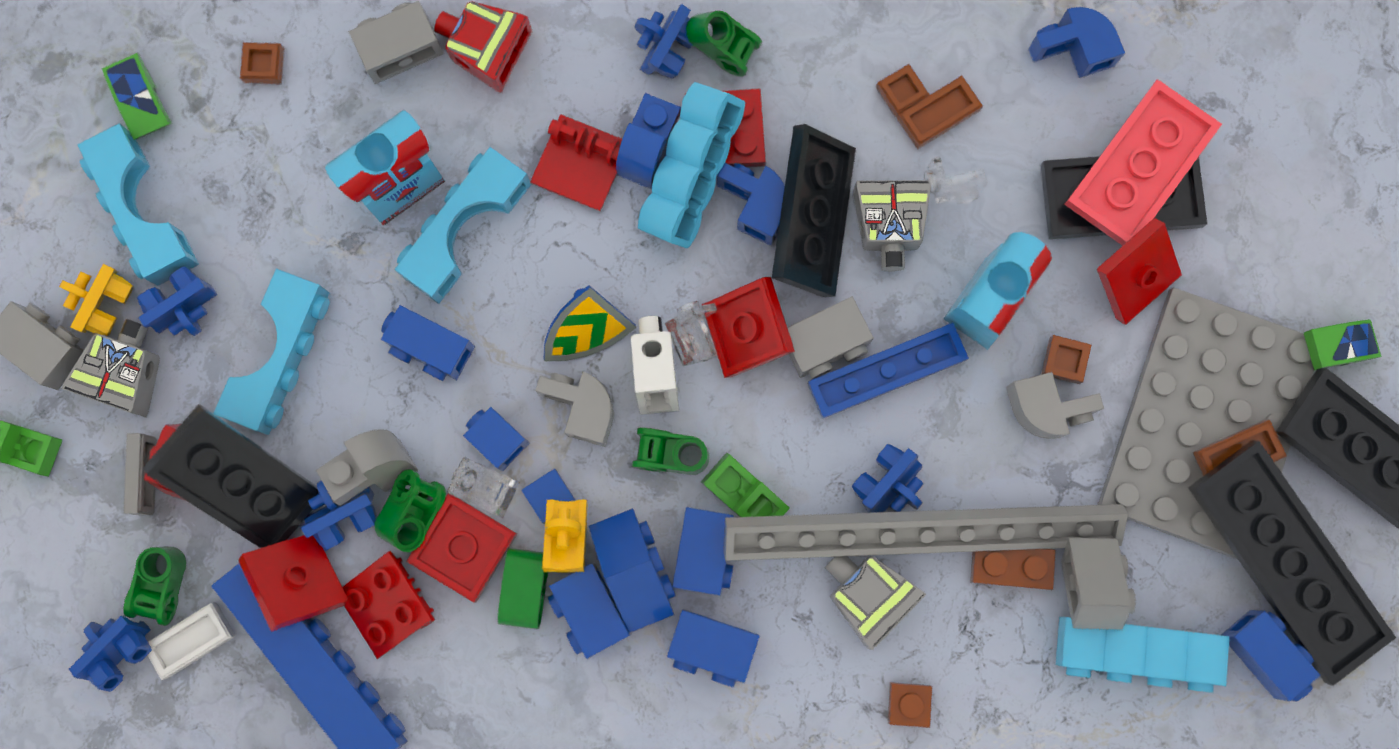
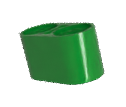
M508 549L498 607L499 625L531 629L540 628L548 572H544L542 568L543 552Z

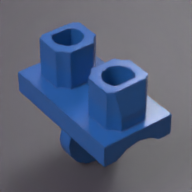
M680 4L677 11L670 13L663 27H660V24L664 19V15L660 12L655 11L650 20L638 18L634 25L635 29L641 34L637 45L647 50L650 42H654L640 67L641 71L648 75L656 71L671 79L679 74L686 59L670 50V47L674 40L688 49L693 47L686 35V26L690 20L688 15L691 9Z
M184 266L172 273L168 278L177 291L173 295L165 298L161 290L154 287L137 296V300L144 313L138 318L144 327H151L157 333H161L168 328L174 336L186 329L191 335L196 336L202 332L197 321L208 314L202 305L218 294L212 285L200 279Z
M887 444L876 459L878 465L887 471V474L881 481H876L865 472L853 483L852 488L862 500L868 513L885 512L888 507L894 512H901L906 504L914 509H918L923 502L915 494L924 485L916 477L923 466L917 460L918 455L908 448L903 452Z
M322 480L317 482L320 494L309 499L308 502L313 510L325 504L326 507L307 516L304 519L305 524L301 526V530L306 538L313 535L326 551L340 544L345 539V535L337 523L338 521L349 516L358 533L374 526L377 514L372 504L374 497L372 489L369 486L339 506L332 500Z
M120 616L117 620L110 618L103 626L96 622H90L84 628V633L89 639L82 647L84 654L68 670L74 678L89 680L99 690L113 691L123 681L124 676L116 665L123 658L129 663L136 664L152 651L145 637L151 629L144 621L134 622L125 616Z

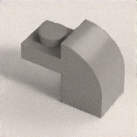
M583 371L578 387L573 385L574 379L561 374L552 373L550 379L540 376L535 390L539 396L572 405L564 433L568 437L606 447L613 423L614 410L612 401L600 381Z
M1052 372L1014 381L1006 387L1013 413L1019 424L1029 433L1045 439H1056L1070 434L1066 420H1069L1070 426L1094 421L1092 414L1104 409L1100 393L1061 403Z
M383 429L367 431L345 441L344 444L347 450L316 470L332 500L339 506L372 484L387 492L393 487L395 480L403 471L407 469L418 471L400 439L392 432Z

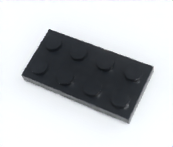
M807 124L793 126L771 278L821 297H835L856 148Z
M1099 157L1046 160L1040 165L1049 240L1107 235L1064 205ZM1199 157L1154 217L1165 223L1167 231L1203 228L1207 225Z
M1317 369L1278 427L1276 434L1392 525L1399 528V425L1329 369Z
M200 404L194 408L142 468L147 476L259 548L286 541L313 510L308 500L320 494L316 485Z

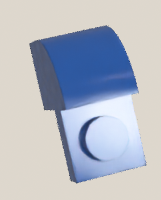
M1085 7L1067 9L1058 24H1051L1040 29L1028 48L1033 62L1069 51L1079 78L1115 67L1125 54L1112 22L1102 13Z
M644 94L632 123H629L619 148L616 161L618 176L652 189L654 173L666 156L668 137L679 119L680 106L650 94Z
M724 163L722 169L717 174V187L747 201L738 218L737 230L772 246L779 229L785 188L783 181L775 171L765 166L760 178L757 179L754 177L755 174L752 170L741 164L735 163L731 166Z

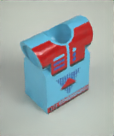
M405 110L396 114L325 166L326 172L333 183L351 200L355 202L362 201L383 226L445 182L427 155L429 145L425 135L415 119Z
M1024 232L1012 233L1004 244H1000L985 258L943 319L949 324L954 323L955 328L988 350L999 335H1001L1052 260L1050 250L1041 240L1031 234Z

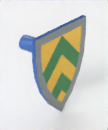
M590 285L586 288L578 289L575 291L574 297L558 312L550 324L544 341V362L568 361L587 357L602 351L637 328L636 324Z

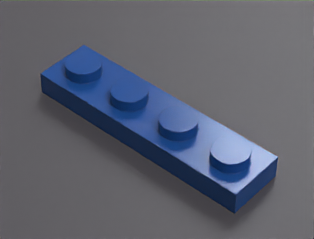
M951 323L812 379L807 384L820 415L824 419L965 362L969 357L954 323Z

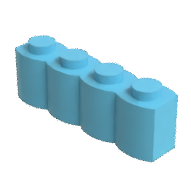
M697 82L690 86L682 100L680 119L668 137L666 156L654 173L652 193L641 207L638 229L669 243L687 249L690 247L699 231L702 212L713 195L716 175L720 172L727 159L731 137L735 134L741 123L745 109L744 100Z
M1059 616L1055 665L1066 667V675L1091 678V670L1107 672L1106 680L1132 683V675L1147 677V685L1172 688L1173 680L1187 681L1188 690L1213 693L1214 685L1226 686L1229 636L1125 624L1123 630L1073 628L1070 617Z

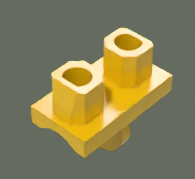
M105 264L102 265L89 292L85 289L92 276L80 271L74 284L62 280L59 287L69 291L62 306L74 311L80 298H84L70 327L82 333H86L88 330L92 333L109 336L117 318L98 308L105 295L125 304L134 286L121 276L116 275L118 271Z
M587 499L569 502L547 500L542 564L544 572H584Z

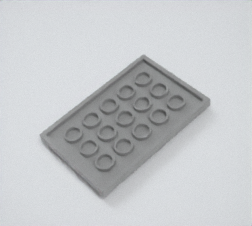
M1174 287L1168 290L1098 505L1123 504L1128 512V520L1238 560L1188 489L1189 486L1203 477L1193 452L1264 420H1270L1275 432L1277 431L1314 372L1304 334ZM1277 434L1286 455H1288L1290 444ZM1287 457L1274 462L1281 473Z

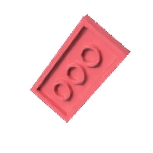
M1157 79L1064 205L1123 246L1154 219L1222 123Z

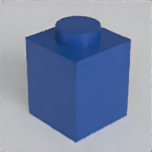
M492 407L486 412L483 409L478 411L466 424L469 430L463 435L501 471H504L530 444Z

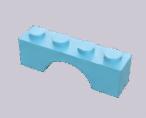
M118 123L77 144L83 156V159L80 160V165L85 174L92 181L95 180L100 190L96 193V197L107 213L111 212L116 222L112 229L123 246H128L133 256L129 259V263L137 277L140 279L144 278L159 286L169 281L170 275L181 267L185 266L188 269H192L198 266L199 263L181 230L169 222H145L140 216L136 206V190L142 176L150 168V165L137 139H133L130 131Z
M489 147L484 155L480 153L473 159L468 168V176L461 185L455 184L449 190L444 202L446 204L437 215L432 214L427 218L421 228L422 235L414 245L409 244L397 258L398 265L394 270L438 304H440L462 275L454 257V241L461 226L468 219L482 212L498 211L509 214L532 185L525 171L491 147Z
M276 268L261 302V305L273 318L276 326L277 342L275 350L269 361L258 371L247 376L228 378L213 413L214 415L266 435L270 434L272 428L275 429L278 426L284 412L282 403L285 396L297 384L299 378L297 368L302 356L308 355L313 346L314 335L312 333L317 321L322 320L328 311L330 300L328 299L329 292L319 284Z

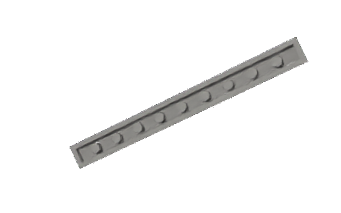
M1123 504L730 517L725 518L723 551L725 561L1053 549L1066 548L1069 537L1118 539V544L1121 546L1128 512Z

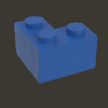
M632 508L589 525L604 579L628 632L631 633L673 616L674 612L669 599L676 597L668 574L660 576L658 573L664 570V566L656 546L650 549L648 547L654 544L655 541L647 521L639 523Z

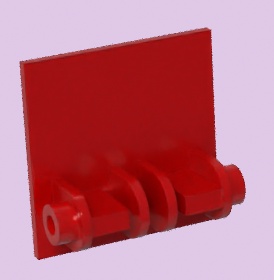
M560 114L558 120L553 119L549 125L548 133L551 136L530 183L601 212L617 175L616 161L622 139Z
M388 551L342 587L348 598V602L344 607L377 659L420 628L423 629L435 621L432 615L434 609L428 606L423 596L419 597L418 595L422 590L420 587L414 589L412 586L415 582L414 577L408 579L409 574L402 565V558H396L391 551Z

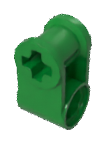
M724 11L697 14L691 17L686 26L687 38L694 47L714 60L721 69L738 77L746 75L748 71L746 65L754 49H759L762 44L761 38L756 33L742 26ZM709 23L712 27V37L709 35L708 32Z
M637 428V435L640 436L637 460L632 461V468L662 473L673 472L697 475L708 466L710 460L709 452L704 442L699 438L674 434L659 429ZM652 443H653L652 457L650 458V456H651V449H652ZM688 446H696L702 451L700 461L693 466L684 465L680 459L681 452Z
M407 469L403 471L395 480L392 491L376 518L375 532L377 536L403 552H411L420 547L433 519L445 501V487L439 482L433 481L430 483L421 479L414 470ZM406 485L410 486L409 490L405 488ZM428 496L432 497L431 501L427 500Z
M169 546L151 547L139 554L131 586L124 601L123 613L125 617L135 618L138 615L155 619L157 624L162 626L169 625L178 606V594L186 569V558L180 549ZM160 555H163L167 562V568L163 574H160L156 568V561Z

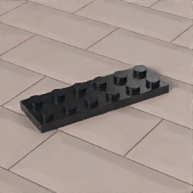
M1251 440L1188 487L1277 616L1284 623L1296 643L1305 648L1313 657L1314 663L1312 665L1321 675L1320 677L1324 683L1334 686L1396 638L1260 441Z

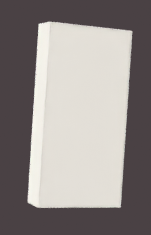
M211 602L148 641L152 651L147 656L160 679L165 680L234 638L235 634L218 604Z

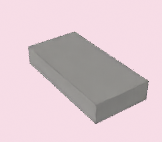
M127 433L124 514L153 515L155 487L144 480L145 472L142 468L150 460V451L157 444L156 437L142 433Z

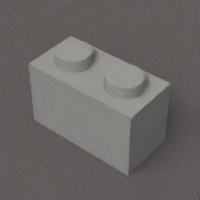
M419 0L414 3H402L396 6L391 13L380 18L363 20L357 25V28L349 31L362 63L375 84L444 54Z
M853 296L787 327L795 352L788 355L800 378L810 374L811 378L815 379L833 369L831 363L845 357L847 362H850L868 353L866 346L870 345L874 339Z
M11 301L0 314V354L40 385L59 390L84 351L76 345L80 339L62 326L55 329L47 323L50 316L34 304L29 303L27 307Z
M1069 537L1061 559L1073 628L1123 630L1128 615L1132 614L1135 610V593L1133 589H1128L1126 580L1128 561L1126 556L1120 553L1118 539Z

